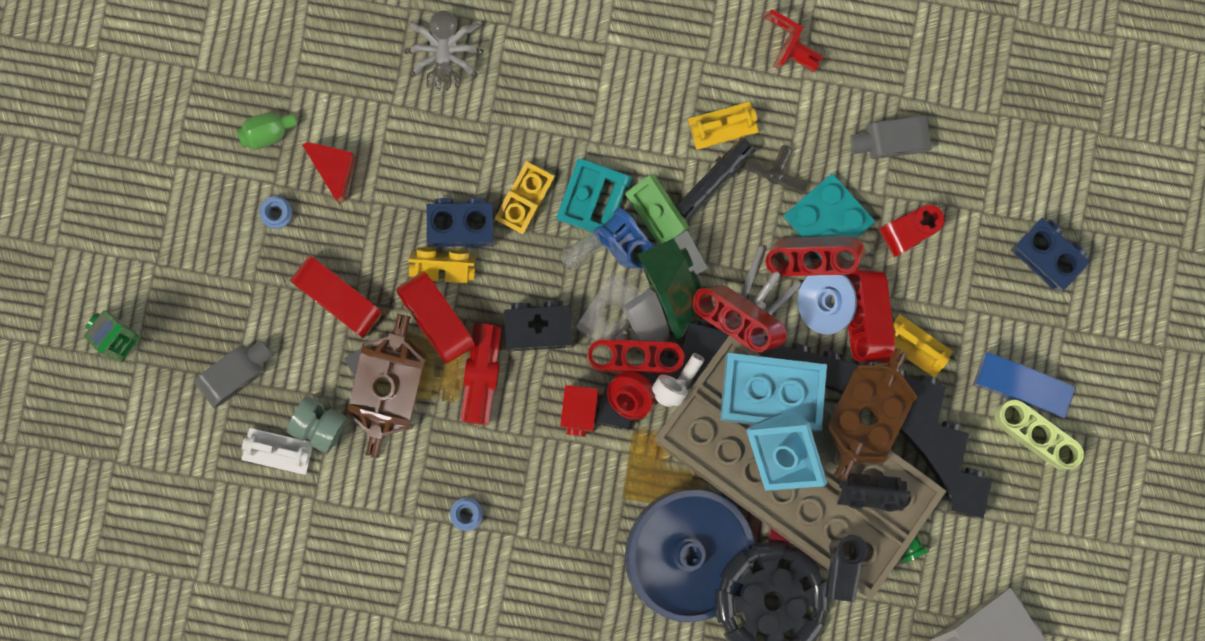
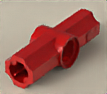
M474 324L472 339L475 347L470 350V356L466 359L463 379L465 393L462 402L461 422L489 425L493 392L497 389L500 362H498L502 327L489 324Z

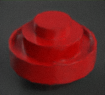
M624 371L616 375L607 389L610 405L617 413L628 419H641L647 416L656 403L655 394L652 390L653 386L650 381L643 375L633 371Z

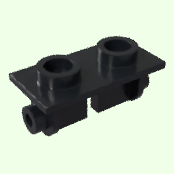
M850 472L847 481L840 480L841 476L839 477V488L842 490L838 497L837 505H847L854 509L868 507L882 509L887 512L903 511L910 496V491H907V481H901V477L876 476L875 486H870V475Z

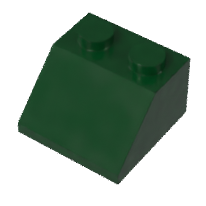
M673 238L638 254L650 289L656 293L665 319L677 340L684 336L696 313L693 308V297L697 290L702 287L695 271L689 270L694 265L687 249L683 248L680 250Z

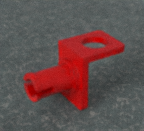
M773 9L765 12L764 19L790 33L773 67L776 69L782 67L786 60L790 58L814 73L820 65L818 61H822L824 55L799 42V36L804 27Z

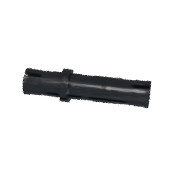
M740 136L739 140L723 157L718 156L714 160L716 164L675 205L681 216L687 221L691 220L730 177L734 178L738 174L736 170L756 151L745 138Z

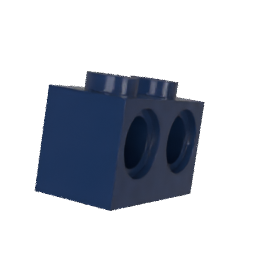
M437 198L434 199V204H426L428 247H494V208L492 203H486L485 198H468L467 203L454 204V199ZM446 214L453 218V224L449 229L439 230L435 227V221L440 215ZM474 214H480L486 219L484 227L479 230H473L467 224L469 218Z
M1040 218L1010 251L1051 289L1059 294L1074 281L1090 261L1085 257L1087 255L1086 251L1076 242L1070 244L1061 235L1063 231L1055 222L1050 219L1045 221L1043 218ZM1034 235L1045 237L1047 240L1046 250L1041 251L1035 248L1033 245ZM1059 257H1065L1071 262V271L1069 273L1059 270L1057 266Z

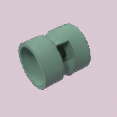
M306 395L294 412L286 432L301 441L307 438L310 439L312 447L327 455L339 439L348 417L333 408L328 411L324 410V403Z

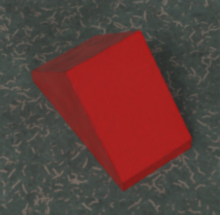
M311 142L304 143L302 145L333 197L339 205L344 203L356 158L353 152Z

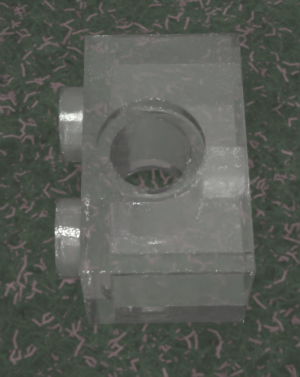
M612 272L577 324L576 330L593 342L602 339L624 340L628 334L624 327L629 320L623 306L643 292ZM615 305L622 310L623 316L619 321L610 322L605 319L603 312L608 306Z

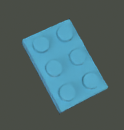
M727 353L720 421L756 425L793 410L809 422L812 432H820L822 430L827 364Z

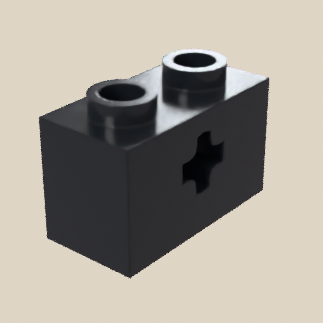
M563 301L544 302V307L531 308V303L511 304V309L504 310L507 352L573 348L570 306H564ZM538 317L541 318L542 323H548V327H543L540 334H537L534 328H529V324H534L535 318Z

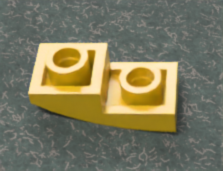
M527 160L512 189L509 190L495 220L524 234L556 175Z

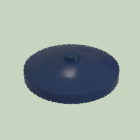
M694 488L668 492L645 507L629 532L625 549V566L629 582L638 598L652 611L665 618L688 623L714 618L716 616L714 607L715 589H719L722 577L719 576L734 555L739 551L744 553L752 548L751 545L754 544L752 531L740 510L729 500L718 494ZM754 562L750 564V569L752 572L754 568ZM735 582L731 594L740 597L743 584Z

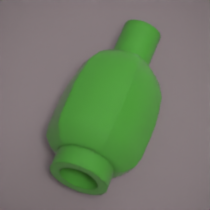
M265 113L245 120L242 128L236 130L242 148L249 146L253 150H259L278 142L283 137L285 129L294 127L297 123L293 113L283 117L274 113Z

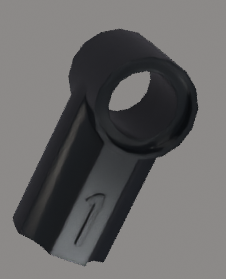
M841 533L836 535L829 545L831 561L825 597L855 602L861 563L866 557L867 546L861 537ZM851 540L854 544V553L851 557L845 558L842 554V546L846 541Z

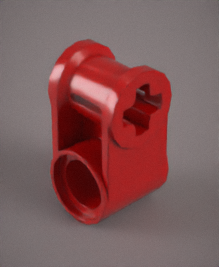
M925 205L906 216L903 215L878 230L895 258L937 233L944 224V215L938 207ZM922 213H925L927 217L934 216L933 229L928 225H921L920 221L924 218Z

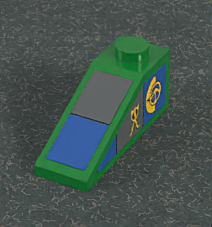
M103 310L101 314L96 313L91 317L85 327L88 331L84 334V337L98 352L119 362H122L141 337L106 310Z

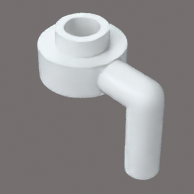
M693 353L678 379L668 375H659L652 387L655 399L667 407L681 405L688 394L687 388L703 364L704 358L697 353Z

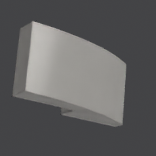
M648 289L623 306L632 326L628 330L634 341L666 342L669 340L667 322L655 292ZM638 349L640 355L644 357V353Z

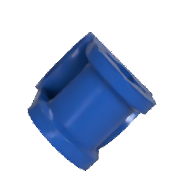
M617 208L613 212L614 216L604 226H598L594 230V234L602 245L612 253L621 266L627 269H643L639 259L637 262L634 261L632 251L635 246L639 249L640 253L654 246L638 228L634 219L625 210Z

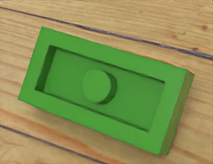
M655 174L649 175L625 193L658 245L670 239H676L689 229V226Z

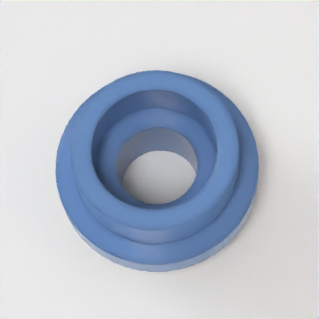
M269 197L260 206V219L269 228H283L292 218V207L283 197ZM276 207L281 208L282 215L277 219L272 218L271 210Z
M471 498L457 500L450 510L451 522L456 528L463 531L475 529L483 518L482 507L476 500ZM464 508H470L473 512L472 518L468 521H464L460 516Z

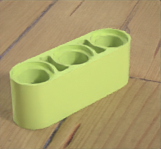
M1011 400L997 408L995 412L996 424L1054 468L1068 470L1077 467L1084 458L1082 446L1025 403L1019 400ZM1008 407H1013L1019 412V421L1016 425L1008 423L1005 419V411ZM1036 426L1043 428L1046 433V440L1043 444H1038L1032 439V430ZM1062 446H1067L1072 450L1073 459L1069 464L1063 463L1059 458V450Z

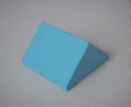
M788 411L751 426L746 430L765 491L822 487L827 484L809 422L795 411Z

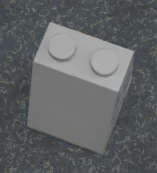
M1009 588L992 596L927 641L1046 640L1042 635L1040 627L1032 621L1024 609L1021 599Z

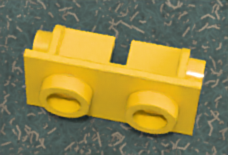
M750 101L687 119L696 150L740 138V136L745 137L759 133L756 124V112L751 107Z
M418 247L417 250H411L408 262L415 263L409 264V277H414L420 272L425 271L432 281H438L439 270H445V282L468 284V280L474 281L475 268L469 266H474L476 254H469L468 250L460 248L451 249L449 252H436V248Z
M901 314L898 315L893 322L895 348L901 349L900 354L905 351L907 353V360L935 378L948 363L953 351Z

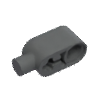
M926 116L876 122L866 126V133L850 135L852 153L870 152L871 159L927 152L932 149Z
M262 340L250 349H247L243 344L204 371L194 380V383L211 406L217 408L257 379L264 372L260 365L271 358L273 354Z

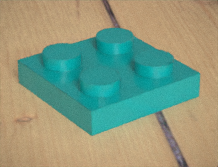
M833 173L783 215L784 220L799 237L853 236L858 238L875 223L874 219ZM814 252L815 255L822 261L820 254Z

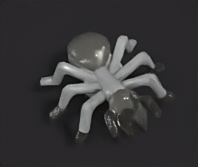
M438 11L432 15L430 20L432 35L424 27L410 22V28L430 41V46L416 44L411 48H405L404 54H414L417 51L433 52L434 54L418 62L415 69L409 73L411 78H414L421 72L423 67L434 61L438 64L434 67L433 71L427 74V88L431 87L432 76H434V84L438 91L441 90L443 81L446 91L450 89L452 76H454L455 88H459V76L448 65L450 61L461 66L473 78H477L478 73L467 62L455 56L456 52L463 51L479 55L484 54L482 48H475L471 45L457 46V41L464 34L471 33L479 27L477 22L468 27H462L455 34L457 22L454 15L449 11Z

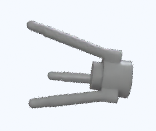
M763 246L758 248L740 295L744 298L748 296L765 250ZM779 272L772 274L757 297L751 294L748 300L764 310L767 305L763 300L780 276ZM797 281L765 311L773 314L801 287L802 282Z

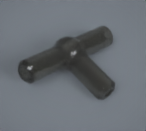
M788 145L781 146L772 167L752 158H748L744 165L745 170L767 179L773 185L779 184L799 194H803L807 187L806 182L784 173L793 149Z

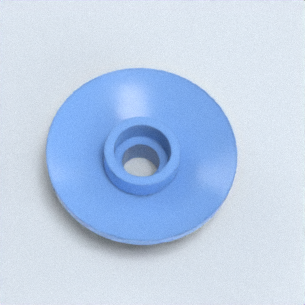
M845 275L808 276L803 281L798 293V308L803 321L810 329L820 334H835L844 330L853 320L857 308V296L853 284ZM832 296L835 299L834 307L830 303Z

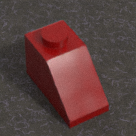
M565 385L560 428L566 429V435L585 437L586 432L593 433L598 389Z

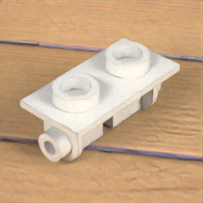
M249 428L248 435L244 437L242 443V450L244 451L241 460L306 475L313 447L311 442L301 441Z

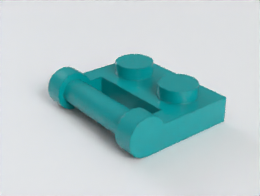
M578 158L556 216V221L594 234V230L598 226H604L614 216L613 212L620 207L625 190L630 188L633 178ZM607 180L613 182L614 185L599 224L590 220L604 182Z

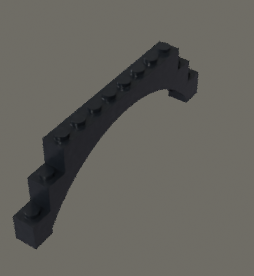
M696 319L695 324H689L682 347L684 352L683 365L679 371L668 375L678 379L692 354L697 353L704 358V362L687 390L691 389L729 336L721 330L714 329L715 326L706 320ZM792 343L791 348L781 345L767 351L757 352L762 357L827 364L825 388L843 394L858 365L875 366L873 362L855 361L854 364L842 361L843 355L830 351H824L823 356L810 353L811 347L798 343ZM661 352L659 359L665 367H673L678 363V360L673 359V353ZM900 369V373L918 397L912 403L899 433L921 455L936 477L940 487L946 490L944 495L948 501L947 512L975 519H984L992 479L984 478L985 472L966 467L965 473L960 472L969 433L961 431L962 425L943 421L942 426L937 425L946 386L938 385L939 379L931 376L920 375L919 380L906 377L907 371ZM662 374L642 375L646 379H648L653 386L659 375ZM606 383L596 424L628 431L630 423L635 419L623 417L613 409L607 397L609 384Z

